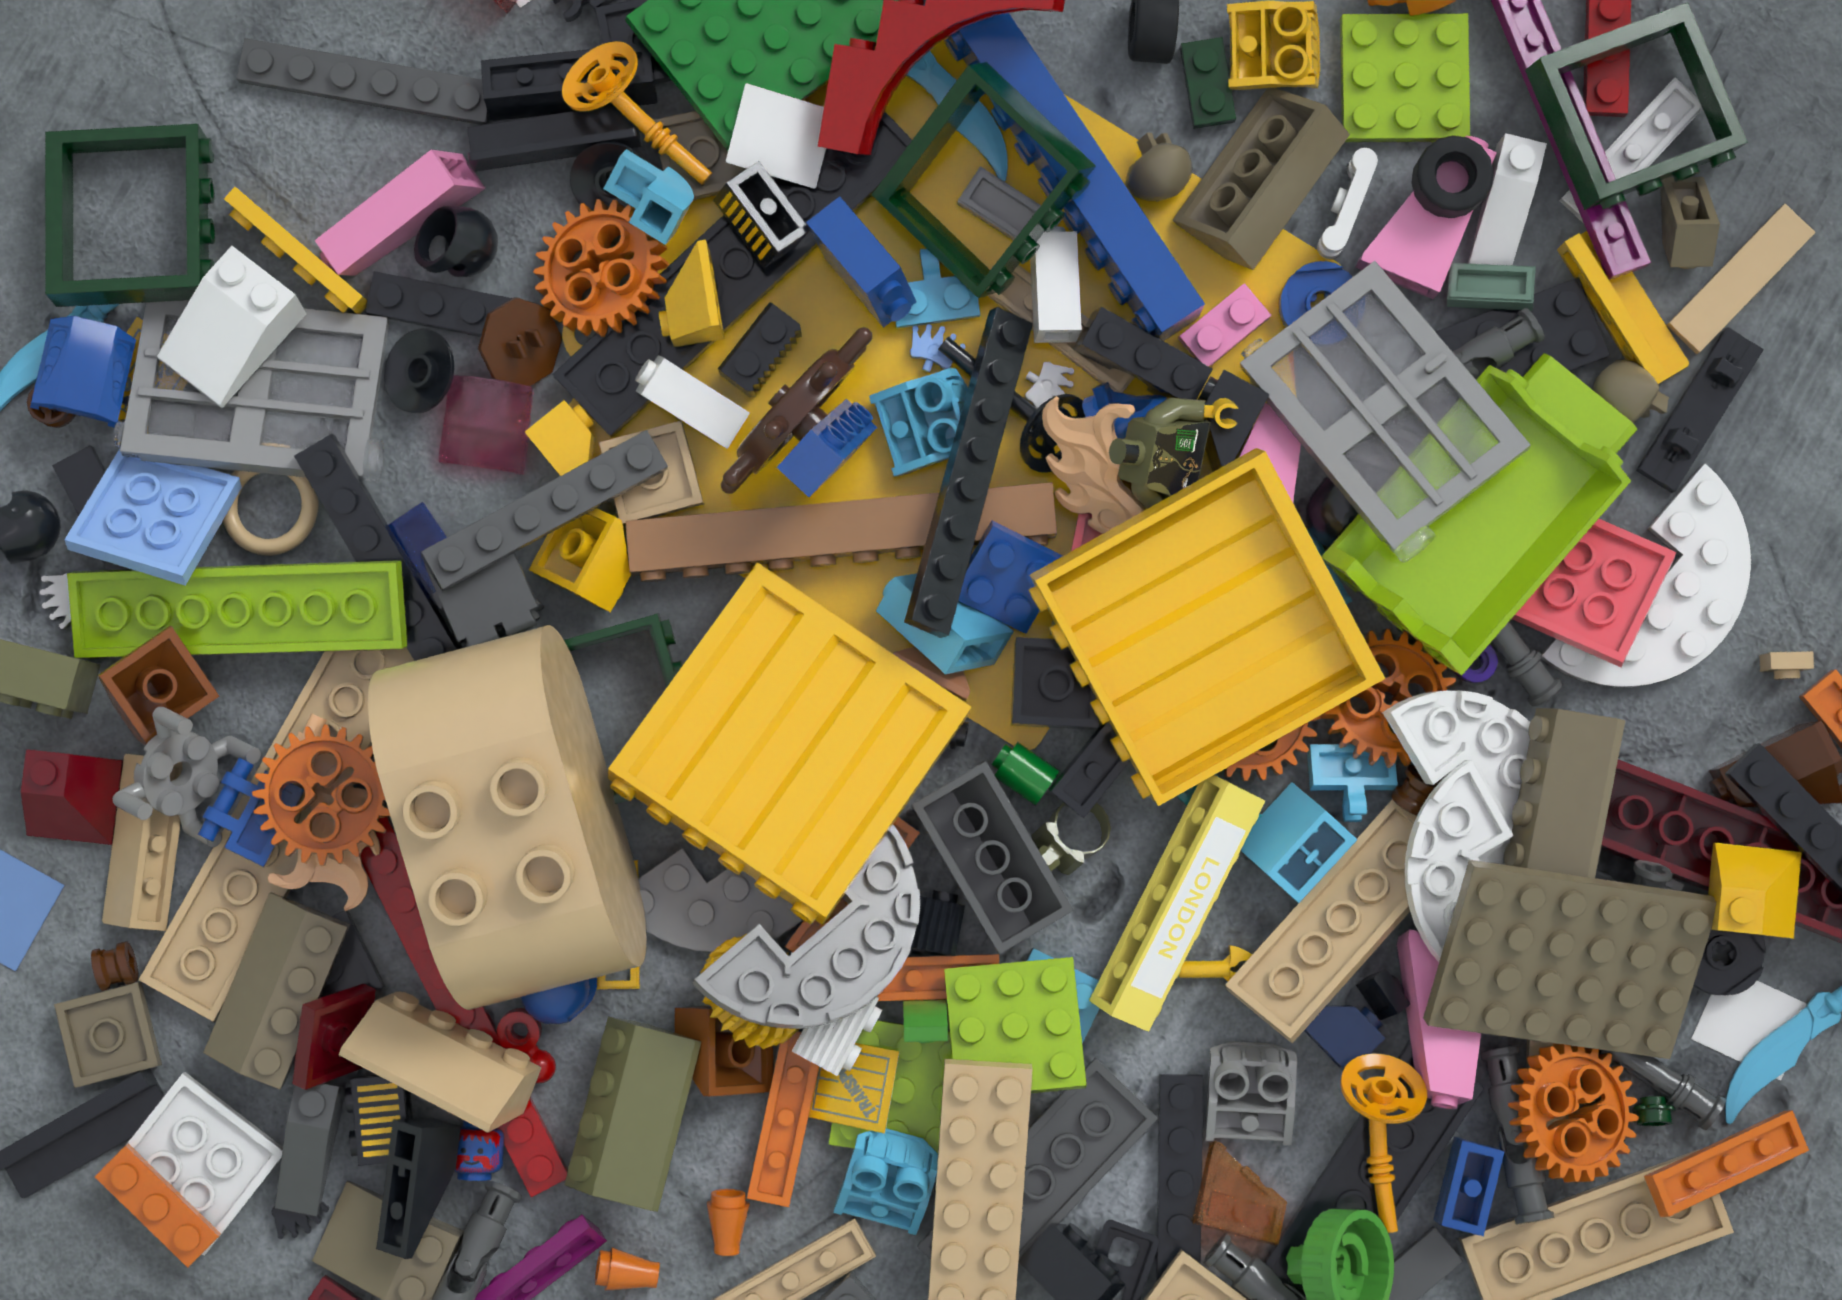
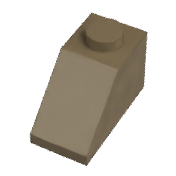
M1674 177L1662 180V244L1670 267H1680L1683 269L1713 267L1720 222L1704 177H1690L1680 182H1675Z

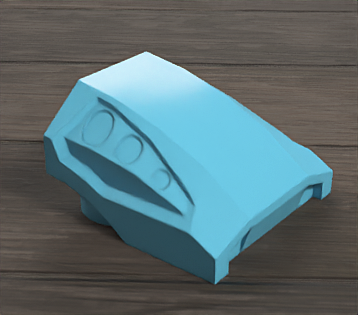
M948 368L931 375L910 380L869 396L871 404H875L892 455L894 468L891 469L894 476L908 474L949 459L968 390L966 383L956 368Z
M887 1128L885 1134L875 1131L858 1134L833 1213L842 1215V1213L905 1229L908 1230L909 1234L916 1235L926 1212L936 1180L938 1153L923 1138Z

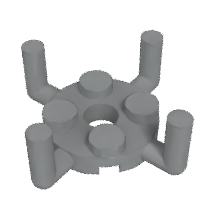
M157 707L152 714L157 735L148 741L143 750L147 752L141 765L136 763L134 783L116 792L113 795V803L116 807L141 820H147L152 815L153 809L167 816L179 815L184 833L210 847H216L221 842V833L218 832L214 842L199 836L198 833L203 823L198 821L195 808L205 798L213 796L218 790L217 760L231 754L251 764H255L259 761L261 752L258 748L233 736H226L211 744L205 737L191 731L193 724L190 719L165 707ZM182 762L183 767L180 776L170 781V774L174 765Z

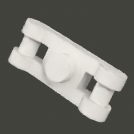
M1360 148L1357 150L1347 166V174L1351 179L1347 190L1339 188L1331 208L1332 212L1337 213L1336 220L1333 226L1325 229L1317 243L1318 253L1325 259H1334L1339 256L1348 241L1378 162L1377 155L1370 148Z

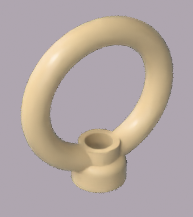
M261 444V445H265V446H275V447L291 448V447H289V446H284V445ZM234 470L231 475L240 478L241 487L243 488L252 477L259 473ZM288 476L296 484L300 492L301 511L297 522L286 534L273 539H264L247 531L238 514L239 492L223 519V524L230 537L243 549L264 556L279 555L301 544L314 527L319 508L318 496L307 478Z

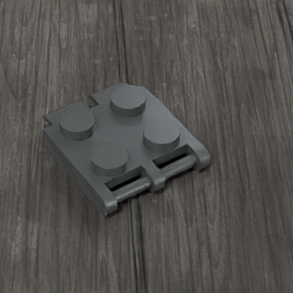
M515 553L443 592L425 564L458 642L461 643L467 640L469 646L499 639L501 637L496 627L502 624L508 636L518 634L537 625L532 611L538 609L539 606Z

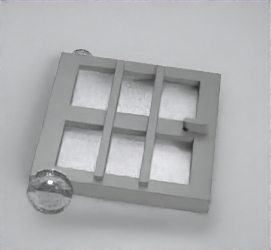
M1376 261L1372 262L1265 343L1262 338H1258L1241 353L1245 359L1240 362V368L1248 376L1250 383L1270 394L1266 400L1269 406L1382 542H1385L1402 563L1416 556L1434 540L1436 535L1429 527L1433 522L1519 458L1531 446Z
M190 300L146 302L125 422L118 421L114 429V445L120 447L122 456L140 458L141 461L307 478L294 455L326 436L335 434L361 480L380 481L384 464V442L382 439H373L372 432L389 329L388 317L304 309L307 313L226 405L221 408L157 357Z

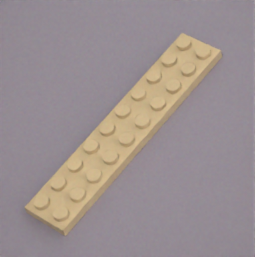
M407 647L403 649L324 651L265 757L273 760L279 757L273 746L275 743L288 749L291 746L288 734L293 733L297 737L298 732H303L311 713L327 720L326 725L330 728L331 737H336L339 730L345 727L347 729V741L351 742L358 734L363 735L361 749L364 751L372 746L368 719V690L371 677L378 670L413 662L414 659ZM262 761L255 774L264 773L265 770L269 772L270 768ZM254 775L251 783L258 785L259 780ZM243 794L231 817L239 820L250 797ZM304 794L302 795L298 805L301 804L304 800ZM310 805L295 817L296 823L299 824L307 818L311 812ZM224 829L221 833L222 839L220 844L213 847L141 974L139 981L212 1022L217 1021L269 893L272 892L286 898L291 890L271 884L268 881L269 874L289 875L296 867L298 849L290 857L286 856L285 850L288 844L286 840L275 846L265 867H262L226 849L225 845L232 832Z

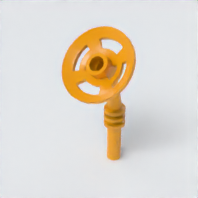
M618 41L599 45L584 54L571 67L562 86L563 99L570 108L577 111H591L611 102L645 135L644 141L647 143L652 141L651 147L654 149L660 148L658 153L661 156L667 154L701 185L708 181L713 173L677 142L678 136L676 134L670 136L671 130L668 127L662 129L664 124L661 121L656 123L624 92L632 81L638 66L637 54L630 45ZM614 57L626 58L629 63L624 66L620 61L614 60ZM599 63L600 65L594 68L588 75L587 83H580L585 74ZM612 70H619L620 72L615 75ZM595 92L598 94V96L590 95L591 93ZM583 96L590 103H582L578 101L577 97Z
M1365 1054L1352 1059L1345 1066L1341 1075L1340 1086L1343 1096L1349 1105L1361 1115L1369 1118L1370 1157L1366 1158V1161L1372 1165L1368 1168V1173L1373 1174V1176L1369 1177V1183L1374 1184L1378 1216L1388 1233L1398 1231L1391 1183L1395 1180V1175L1390 1174L1394 1170V1166L1389 1164L1393 1158L1392 1155L1387 1154V1123H1404L1417 1117L1426 1104L1427 1088L1420 1074L1406 1062L1385 1054ZM1369 1069L1384 1070L1383 1077H1370L1365 1081L1358 1073ZM1400 1077L1409 1085L1414 1098H1408L1405 1086L1398 1080ZM1351 1087L1356 1089V1097L1358 1101L1354 1097ZM1396 1092L1399 1094L1400 1098H1395ZM1398 1109L1406 1111L1399 1115H1386V1113H1391Z

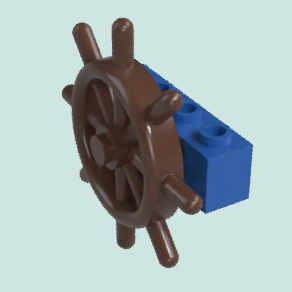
M859 328L840 350L830 349L825 352L790 388L785 384L771 398L768 404L772 408L737 449L738 459L724 473L721 482L723 492L727 494L734 493L752 473L756 475L795 437L800 442L776 468L810 497L848 461L878 428L871 422L873 420L871 413L858 402H853L852 404L845 399L829 414L821 409V406L855 368L854 363L866 351L867 345L872 340V332L868 328Z

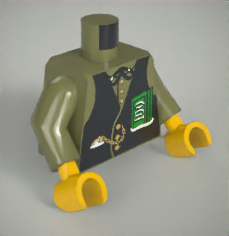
M1169 398L1150 409L1145 417L1132 418L1128 423L1125 439L1117 438L1113 440L1109 448L1110 459L1114 464H1120L1118 472L1120 479L1132 483V494L1146 509L1199 480L1211 423L1204 420V418H1213L1222 428H1233L1237 425V422L1229 418L1220 419V412L1228 407L1238 409L1234 402L1227 398H1220L1213 405H1205V400Z

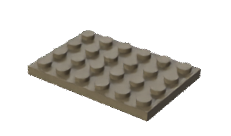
M1469 860L1423 1019L1428 1026L1670 1059L1710 935L1716 901L1710 895Z

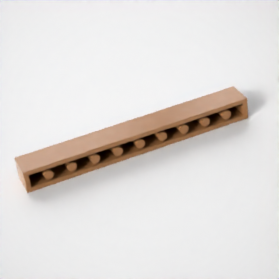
M1052 482L989 488L974 545H978L987 527L993 520L1043 546H1047L1048 538H1055L1057 535ZM939 493L625 521L630 573L633 576H640L641 582H658L666 580V573L683 572V578L709 576L708 569L725 568L728 575L750 573L751 565H756L757 563L768 564V570L779 571L793 569L794 561L810 560L811 567L836 565V558L853 556V563L875 562L879 560L878 554L894 552L896 559L921 557V550H924Z

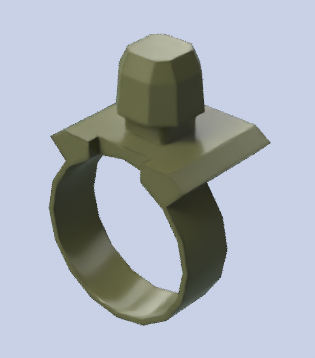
M1064 802L1055 809L1049 822H1045L1031 835L1032 840L1039 848V852L1051 871L1057 867L1061 873L1070 875L1084 863V859L1091 857L1105 846L1110 836L1111 826L1108 815L1102 806L1097 803L1090 812L1099 821L1102 836L1100 845L1094 851L1082 852L1075 849L1071 850L1059 838L1057 817L1061 808L1067 806Z

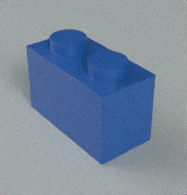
M1454 1136L1433 1220L1441 1226L1484 1237L1505 1151Z

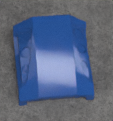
M78 316L50 319L30 408L39 410V406L108 422L109 427L116 428L136 339L118 326Z

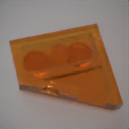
M1210 1142L1193 1224L1270 1245L1279 1244L1287 1201L1275 1190L1262 1184L1260 1177L1248 1166H1242L1234 1159L1221 1142Z

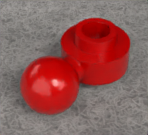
M524 1008L512 1009L500 1020L497 1026V1039L503 1048L520 1050L530 1057V1062L542 1067L535 1084L545 1083L553 1077L556 1070V1062L549 1052L539 1049L536 1045L542 1033L541 1022L535 1020ZM514 1024H525L528 1033L524 1036L516 1034L513 1029Z

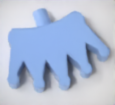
M914 325L912 328L913 337L910 355L912 358L925 360L922 370L930 373L933 363L944 370L951 368L953 362L938 350L943 343L945 327L941 326L937 334L931 339L932 325H926V330L920 338L917 333L918 326ZM951 334L950 338L954 341L956 340V334ZM960 344V346L965 350V344Z

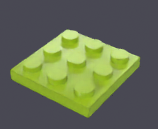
M1468 13L1420 14L1410 16V14H1342L1340 18L1342 125L1350 134L1345 142H1435L1440 138L1452 135L1470 136Z
M1073 957L944 969L952 1059L1032 1064L1031 1093L1086 1088Z
M877 1020L871 1033L862 1029L855 1043L899 1051L886 1128L923 1138L938 1153L944 1059H952L950 1031H948V1041H934L932 1043L904 1042V1024ZM832 1122L829 1145L854 1148L857 1135L870 1130Z

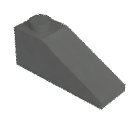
M323 1083L307 1090L296 1085L294 1086L286 1122L275 1202L276 1209L319 1216L346 1088Z

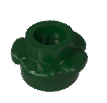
M1649 1096L1640 1098V1105L1634 1106L1632 1111L1639 1116V1120H1637V1125L1666 1126L1672 1124L1671 1112L1676 1111V1109L1672 1105H1666V1097Z

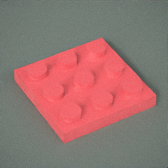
M1598 519L1512 619L1622 668L1675 559L1676 552Z

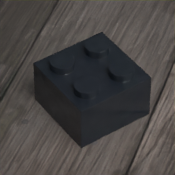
M1016 637L1014 643L1011 726L1088 730L1099 728V719L1090 704L1096 697L1089 684L1082 688L1069 665L1076 660L1069 647L1061 650L1055 639Z

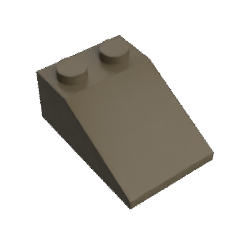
M347 1181L312 1261L381 1300H432L450 1260L460 1247L464 1231L432 1217L412 1259H404L377 1250L383 1195Z

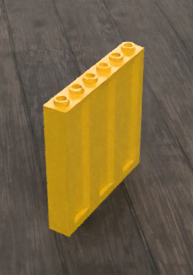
M1259 448L1251 450L1029 575L1035 585L1028 589L1032 599L1040 612L1048 609L1055 622L1054 625L1049 627L1055 641L1061 650L1069 647L1076 660L1069 665L1082 688L1089 684L1096 697L1095 700L1090 702L1096 716L1102 725L1109 722L1117 735L1110 739L1114 749L1122 762L1130 759L1137 773L1132 775L1131 779L1142 799L1150 796L1157 806L1385 679L1266 451Z
M757 563L608 768V779L612 781L610 787L621 797L629 801L635 797L647 805L646 812L652 818L664 825L672 822L684 830L682 836L690 844L701 850H704L707 846L719 854L718 861L728 870L738 875L744 871L757 880L754 885L762 893L772 899H776L779 895L793 905L791 911L797 917L809 924L817 921L824 925L964 723L972 707Z

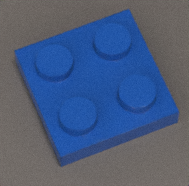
M992 520L970 557L958 601L1026 634L1039 613V609L1028 589L1035 586L1029 575L1063 555Z

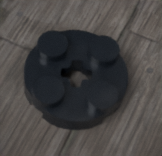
M1711 930L1693 986L1711 995H1736L1749 989L1759 979L1764 968L1762 964L1764 953H1766V946L1763 935ZM1716 942L1720 945L1727 943L1730 945L1731 950L1727 953L1730 959L1728 963L1724 964L1721 960L1713 961L1711 955L1714 950L1712 947Z

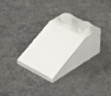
M231 246L202 278L157 357L215 404L223 408L307 313L296 294Z

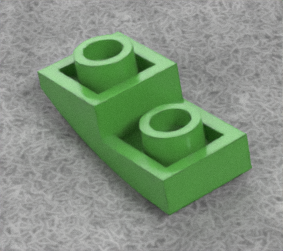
M946 999L903 1000L904 1042L932 1043L934 1041H948Z

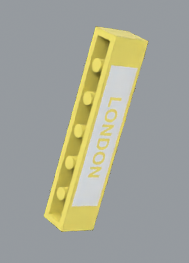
M1216 775L1197 785L1089 999L1091 1003L1112 1017L1145 1031H1150L1156 1017L1161 1012L1162 1005L1175 979L1181 972V967L1194 941L1200 934L1214 902L1219 897L1220 890L1233 864L1239 857L1246 838L1259 817L1265 800Z

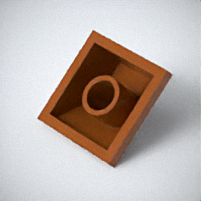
M168 626L98 675L114 708L135 738L145 745L157 735L152 717L153 711L157 707H165L189 718L219 697L172 626Z
M711 1006L675 1008V1033L702 1041L692 1079L703 1096L770 1092L773 1078V1046L763 1050L759 1045L749 1048L744 1039L735 1042L733 1032L729 1029L721 1031V1021L718 1018L710 1017L713 1011Z

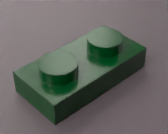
M1223 37L1181 43L1180 52L1193 129L1235 123L1236 114L1232 90H1230L1228 85V79L1230 78Z

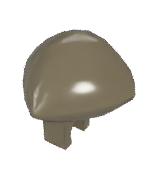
M1146 133L1137 141L1142 156L1129 167L1125 185L1129 192L1137 198L1146 201L1166 200L1179 194L1189 182L1193 170L1191 157L1184 147L1172 144L1167 133L1160 134L1155 140L1152 133Z
M1616 360L1595 378L1592 390L1627 417L1633 424L1640 417H1649L1650 409L1660 414L1667 413L1669 397L1659 392V385L1655 378L1635 361Z

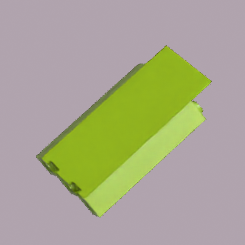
M1546 353L1541 355L1523 377L1512 369L1504 372L1489 365L1476 380L1530 443L1531 446L1528 451L1430 526H1424L1394 551L1385 540L1382 542L1358 514L1321 556L1323 561L1355 593L1360 591L1378 607L1377 611L1402 632L1404 630L1408 631L1415 639L1422 643L1424 646L1423 650L1461 676L1631 482L1630 478L1621 468L1623 460L1617 453L1638 430L1637 427ZM1462 398L1455 403L1437 424L1469 464H1472L1499 443ZM1430 433L1408 457L1435 490L1461 472ZM1402 466L1377 492L1378 497L1397 520L1427 498Z

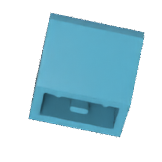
M1291 782L1253 825L1240 851L1292 899L1300 903L1358 839L1324 808Z

